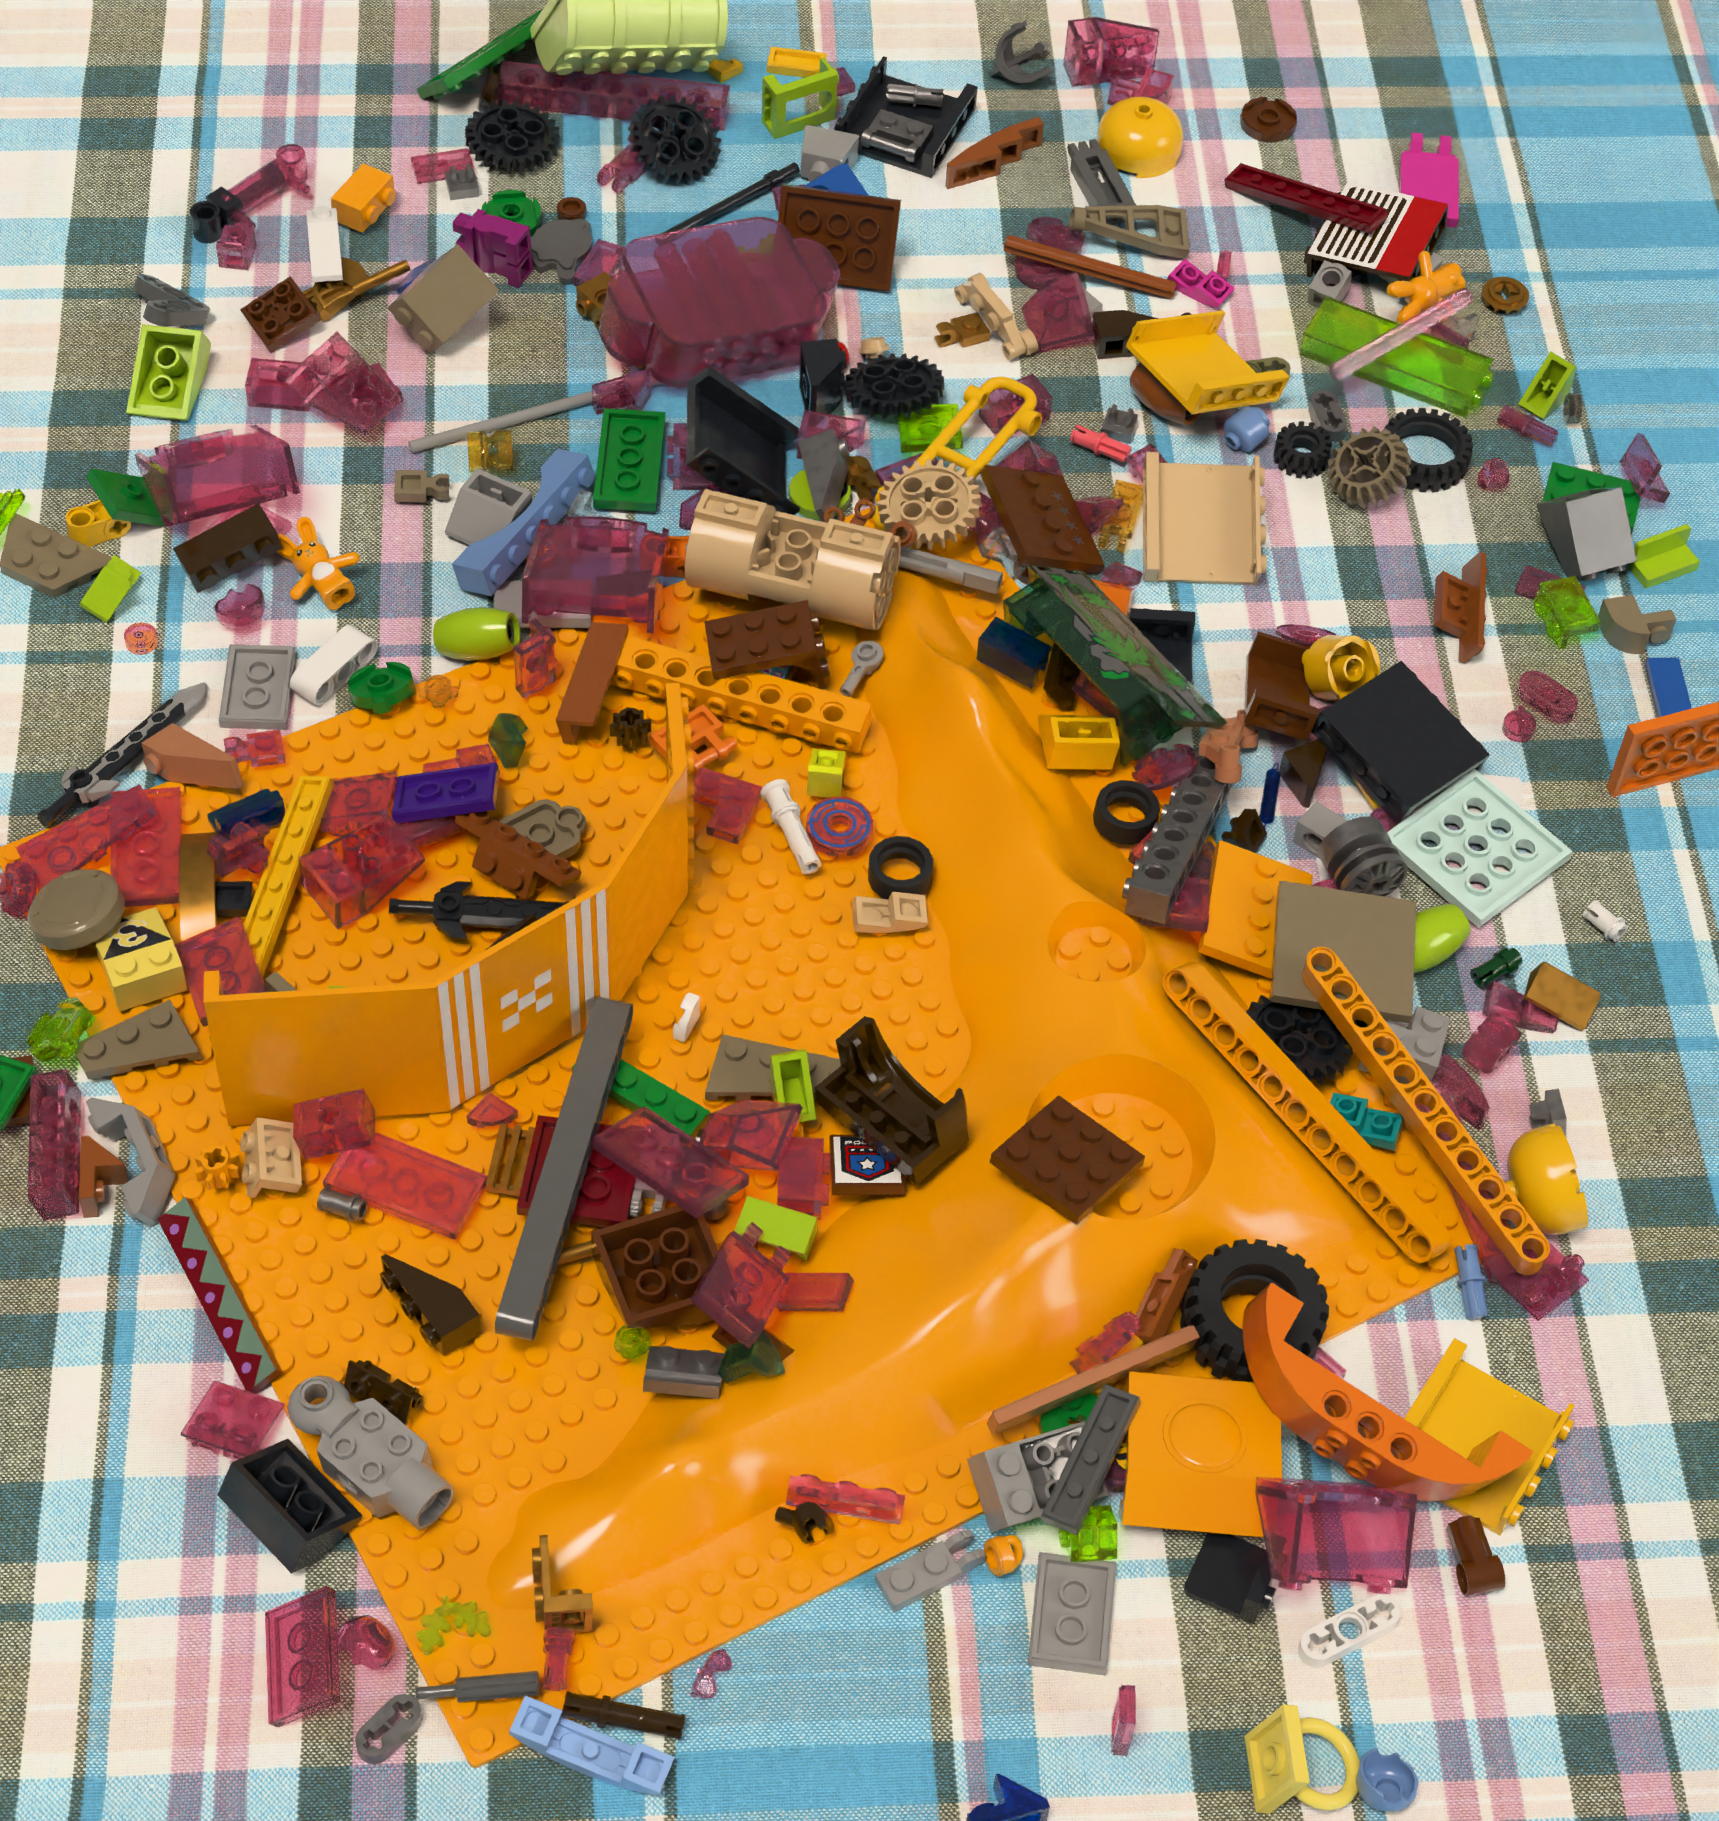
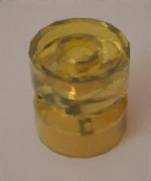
M493 430L491 435H487L484 431L467 432L469 472H474L477 468L487 471L490 466H493L496 471L514 470L511 430ZM488 447H498V454L489 455Z

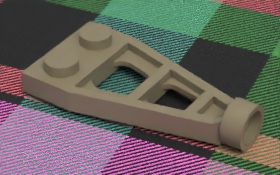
M1160 205L1085 206V208L1073 206L1071 210L1069 230L1089 231L1169 257L1186 259L1189 253L1185 209ZM1106 219H1124L1125 230L1106 224ZM1134 221H1153L1156 228V237H1150L1137 232L1134 229Z

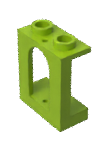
M823 57L820 58V71L817 74L781 85L773 74L763 77L761 122L774 139L804 130L806 125L816 126L835 119L836 106H838L837 84L839 83L837 70L831 67ZM819 92L818 104L822 109L785 122L786 102Z

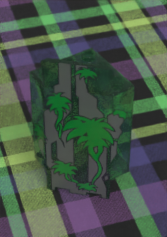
M1028 565L1029 584L1003 600L1005 635L1013 647L1031 635L1036 638L1045 632L1118 710L1120 763L1123 766H1126L1133 760H1140L1150 749L1159 743H1166L1176 732L1185 726L1220 728L1227 724L1225 719L1083 570L1075 569L1072 573H1069L1064 568L1047 567L1045 570H1040L1036 565Z

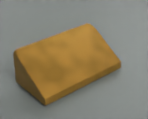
M1542 962L1530 972L1523 999L1583 1031L1600 999L1601 993L1551 964Z

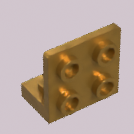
M539 1535V1547L532 1548L533 1584L541 1583L540 1587H534L536 1623H544V1635L592 1631V1593L583 1594V1591L580 1589H567L559 1592V1596H551L548 1536Z

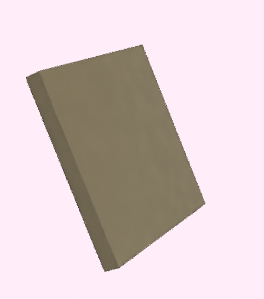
M1279 881L1277 887L1270 1002L1324 1010L1302 979V971L1306 957L1313 948L1327 947L1338 956L1385 1020L1410 1023L1413 1010L1416 901ZM1321 965L1313 966V968L1319 972L1327 971V969ZM1333 993L1338 999H1348L1343 993Z

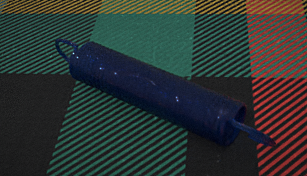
M1278 762L1273 765L1272 769L1266 772L1259 814L1261 821L1265 823L1264 828H1266V824L1274 821L1281 774L1276 771L1279 767Z

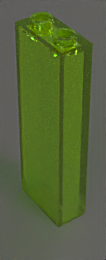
M1327 296L1304 331L1299 352L1301 356L1464 418L1468 417L1472 408L1478 409L1484 396V391L1482 390L1490 388L1495 373L1491 371L1493 358L1408 326H1402L1397 322Z

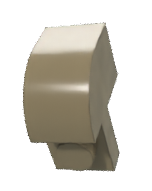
M1630 595L1603 599L1596 621L1604 638L1614 648L1629 654H1644L1647 643H1660L1670 639L1676 617L1672 610L1642 614L1634 596Z

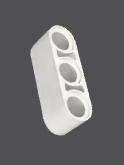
M351 625L344 626L295 670L290 680V688L317 706L324 704L348 682L352 674L365 667L374 658L378 649L377 641Z

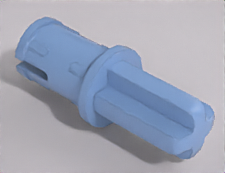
M1468 1244L1465 1245V1250L1462 1249V1246H1458L1454 1249L1460 1279L1457 1280V1286L1462 1288L1466 1317L1468 1319H1481L1487 1316L1488 1310L1483 1287L1486 1277L1481 1275L1478 1246Z

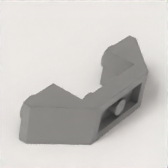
M91 1097L86 1103L91 1113L88 1116V1120L94 1131L99 1135L105 1134L114 1142L126 1136L128 1141L137 1149L139 1156L136 1157V1162L142 1173L121 1186L126 1197L123 1205L133 1220L139 1219L148 1226L153 1227L158 1223V1218L161 1215L176 1176L153 1121L134 1106Z

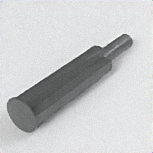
M538 1671L460 1677L455 1679L456 1684L418 1687L416 1689V1698L420 1700L456 1696L457 1702L523 1697L525 1695L534 1696L540 1693V1677Z

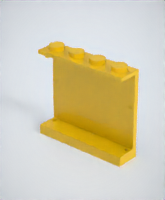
M1224 311L1137 321L1125 346L1191 414L1277 402L1290 378L1284 370L1256 373L1216 333L1226 314Z
M1454 1338L1404 1419L1466 1459L1475 1446L1500 1430L1533 1451L1529 1460L1491 1485L1468 1496L1440 1501L1464 1516L1472 1515L1475 1518H1480L1483 1527L1501 1536L1507 1524L1514 1527L1525 1508L1520 1505L1524 1495L1532 1498L1542 1479L1537 1476L1541 1466L1547 1470L1551 1466L1558 1453V1449L1553 1447L1557 1439L1565 1441L1571 1432L1575 1422L1569 1418L1575 1405L1569 1403L1565 1412L1561 1411L1558 1414L1462 1360L1468 1345Z

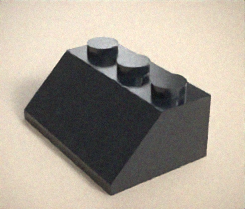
M289 1439L232 1462L217 1494L291 1574L320 1561L362 1518V1514Z

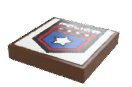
M830 1135L832 1195H905V1175L856 1135Z

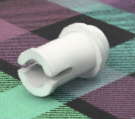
M1595 900L1588 906L1592 910L1591 912L1585 909L1583 917L1604 933L1606 940L1612 939L1616 942L1626 933L1628 926L1625 924V919L1614 916L1599 901Z

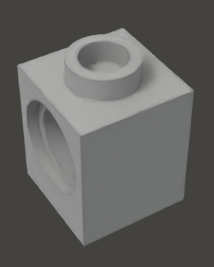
M1324 260L1308 288V304L1335 314L1351 287V271L1342 264ZM1331 283L1335 284V286H1327L1326 284Z
M1316 801L1297 821L1293 842L1319 858L1318 849L1323 839L1332 830L1348 820Z

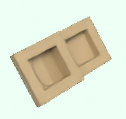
M892 891L889 899L855 896L851 904L854 932H902L924 928L928 924L925 895Z

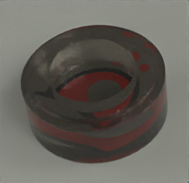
M1568 393L1563 404L1564 421L1567 424H1579L1582 415L1581 394Z

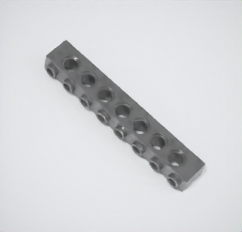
M1199 749L1197 752H1191L1187 769L1183 768L1178 786H1174L1171 792L1169 804H1165L1163 807L1160 823L1156 822L1153 827L1151 841L1147 840L1145 842L1141 860L1137 859L1135 862L1132 879H1126L1122 892V898L1127 899L1126 914L1162 924L1166 923L1231 790L1233 783H1222L1214 779L1215 763L1205 756H1199Z

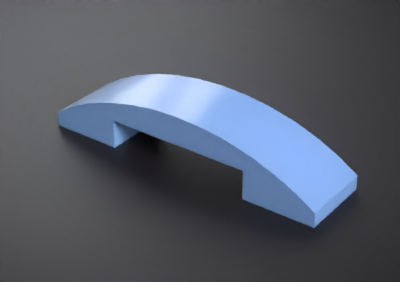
M525 1695L509 1730V1734L547 1758L589 1777L628 1790L656 1796L660 1795L674 1761V1756L640 1742H637L634 1747L561 1717L562 1710Z

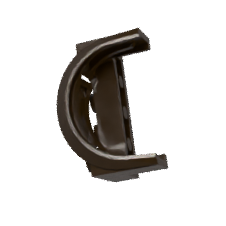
M864 1016L835 1040L841 1066L815 1087L818 1104L915 1185L920 1183L969 1141L967 1104L962 1089L958 1088L954 1097L945 1104L934 1097L897 1060L884 1041L873 1018ZM891 1083V1085L879 1096L876 1097L874 1095L885 1084Z

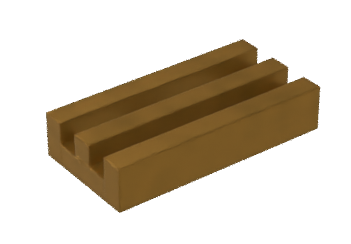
M500 1123L486 1180V1192L519 1196L535 1130L534 1127L522 1130V1126L515 1125L513 1129L508 1128V1124ZM511 1138L501 1183H496L506 1140ZM526 1140L515 1185H509L519 1141Z

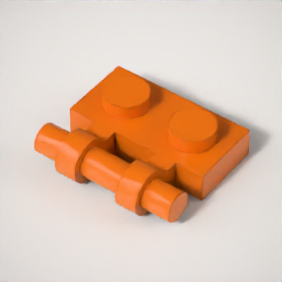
M704 704L689 712V718H683L688 719V724H690L691 745H688L691 752H693L694 773L691 774L696 775L704 770L705 765L714 760L721 761L728 757V752L737 748V742L732 736L724 740L718 737L724 733V725ZM666 726L650 734V744L665 760ZM704 744L708 747L707 750L700 754L694 751Z

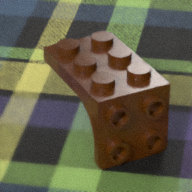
M808 600L704 621L714 680L778 666L794 665L810 670L816 676L819 689L826 688L825 678L830 677L827 658H821L825 656L826 652L822 633L816 634V632L821 631L817 612H810Z

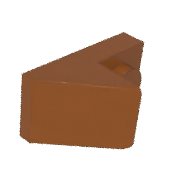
M81 1136L79 1201L84 1218L99 1217V1203L106 1200L105 1185L125 1184L129 1179L125 1164L91 1137Z

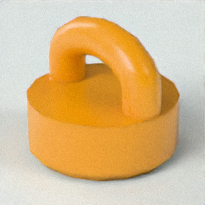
M999 1535L986 1540L983 1551L987 1557L985 1560L986 1564L995 1576L1000 1577L1012 1573L1020 1565L1023 1557V1547L1017 1536Z

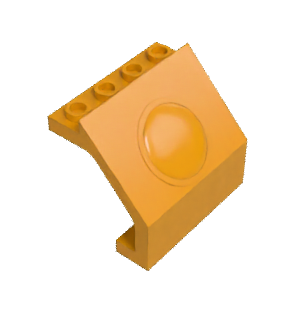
M1129 1371L1128 1378L1123 1380V1391L1140 1397L1141 1404L1127 1431L1123 1500H1120L1119 1518L1122 1525L1272 1538L1273 1534L1277 1535L1282 1489L1281 1420L1269 1408L1259 1393L1255 1382Z

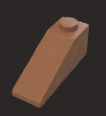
M174 723L141 743L145 755L143 761L146 768L152 774H157L169 782L236 789L243 786L235 757Z

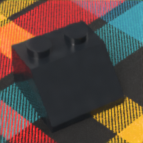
M837 338L800 342L799 390L809 430L816 429L840 404L841 391H845V376L842 369L847 368L845 351H840Z

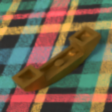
M216 832L181 835L179 911L182 949L217 947Z

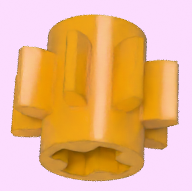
M225 1143L221 1146L206 1145L202 1155L195 1156L197 1167H199L194 1171L198 1182L206 1180L209 1190H212L214 1187L228 1189L229 1184L234 1178H240V1172L237 1167L240 1164L238 1153L232 1152L229 1154Z

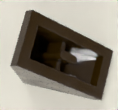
M1318 739L1284 752L1279 769V775L1300 804L1306 808L1310 807L1327 748Z

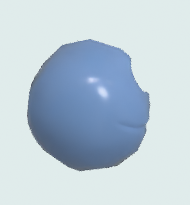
M1374 1748L1361 1757L1356 1776V1785L1360 1797L1368 1806L1380 1811H1401L1410 1806L1417 1794L1419 1781L1414 1769L1402 1760L1398 1753L1381 1755L1378 1748Z

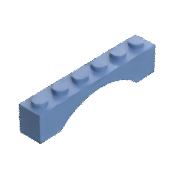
M557 449L540 467L542 476L540 488L529 507L515 521L502 530L470 544L452 563L460 589L492 596L594 483L595 475L588 455Z

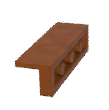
M591 622L556 718V723L564 743H576L581 726H594L596 724L629 631L627 624Z

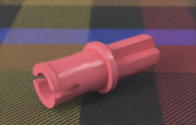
M1081 425L1075 426L1070 438L1072 444L1090 449L1096 456L1102 454L1120 462L1128 461L1132 451L1129 445L1109 438L1107 433L1102 432L1100 434Z

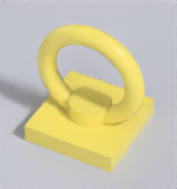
M1283 1704L1244 1736L1256 1813L1270 1814L1293 1796L1313 1808L1331 1811L1348 1805L1357 1795L1356 1776L1360 1764L1358 1754L1348 1737L1331 1723L1313 1717L1299 1718L1298 1706ZM1303 1734H1316L1325 1738L1340 1753L1345 1765L1346 1777L1342 1788L1337 1792L1324 1794L1314 1791L1307 1786L1310 1780Z

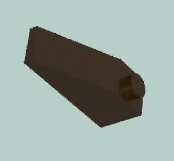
M1126 310L1093 312L1091 337L1097 358L1109 359L1134 356L1125 347L1132 333V328L1137 321L1159 318Z

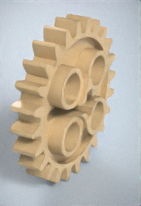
M927 459L925 466H920L917 461H914V469L911 470L904 465L902 466L903 474L900 475L893 472V482L885 481V490L879 491L880 501L877 504L880 522L884 523L885 531L891 530L892 526L899 521H906L912 524L918 534L915 542L916 549H919L922 543H927L928 549L932 550L935 542H938L942 548H945V540L947 539L957 543L956 534L959 533L967 536V527H975V518L980 517L979 507H982L979 486L975 485L973 475L967 477L965 468L956 472V464L954 462L947 468L944 467L943 459H940L936 466L932 465L930 459ZM905 528L899 529L897 536L902 537V539L906 538L907 530Z

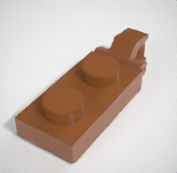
M1174 1249L1165 1269L1162 1272H1155L1129 1327L1128 1332L1138 1336L1143 1341L1142 1345L1166 1336L1173 1316L1183 1300V1295L1198 1262L1196 1258L1184 1249Z

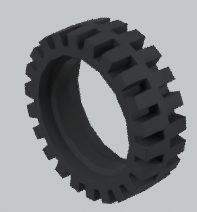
M1412 408L1407 409L1406 414L1403 412L1398 413L1396 418L1392 417L1388 425L1386 424L1385 428L1391 434L1398 435L1400 439L1416 435L1434 437L1444 442L1455 455L1454 459L1437 465H1427L1411 460L1412 464L1409 465L1411 475L1405 477L1407 489L1414 490L1415 486H1419V492L1426 493L1427 487H1430L1433 493L1439 492L1441 486L1445 491L1450 489L1451 484L1456 486L1460 479L1464 478L1470 464L1473 443H1471V434H1467L1468 429L1465 425L1460 426V420L1456 417L1450 421V414L1446 412L1440 416L1437 415V409H1431V413H1427L1426 408H1419L1418 413H1416Z

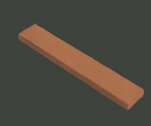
M1194 1325L1187 1326L993 1410L988 1419L987 1426L993 1436L1101 1389L1104 1384L1110 1385L1129 1376V1371L1140 1372L1193 1348L1200 1336Z

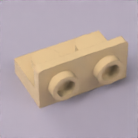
M256 1117L248 1131L245 1130L240 1141L241 1152H245L242 1181L246 1183L247 1197L255 1198L261 1188L297 1193L302 1186L298 1124Z

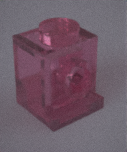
M241 222L235 223L233 226H224L220 241H217L216 244L219 267L249 271L256 249L254 228H250ZM230 251L240 252L241 257L229 256Z

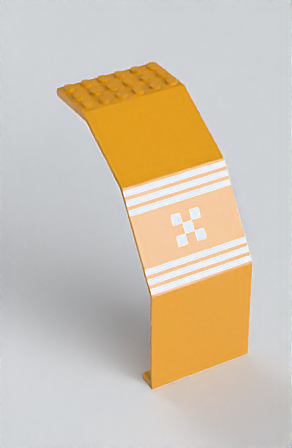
M665 683L667 785L601 884L432 982L224 995L219 970L204 971V1007L228 1126L252 1125L256 1117L284 1122L448 1112L585 1030L597 997L621 1001L687 897L688 880H694V864L692 860L694 859L693 839H691L694 838L693 796H691L694 795L693 774H691L694 773L693 752H691L690 746H688L691 745L690 724H688V719H683L689 718L688 697H681L680 683Z

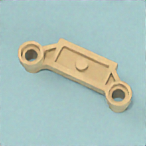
M982 273L969 277L968 282L954 288V293L959 303L970 302L972 308L976 312H980L986 319L988 327L992 331H996L1004 340L1001 347L1004 356L1009 361L1022 354L1027 356L1038 350V343L1033 332L1030 329L1019 332L1012 312L990 288L987 279Z

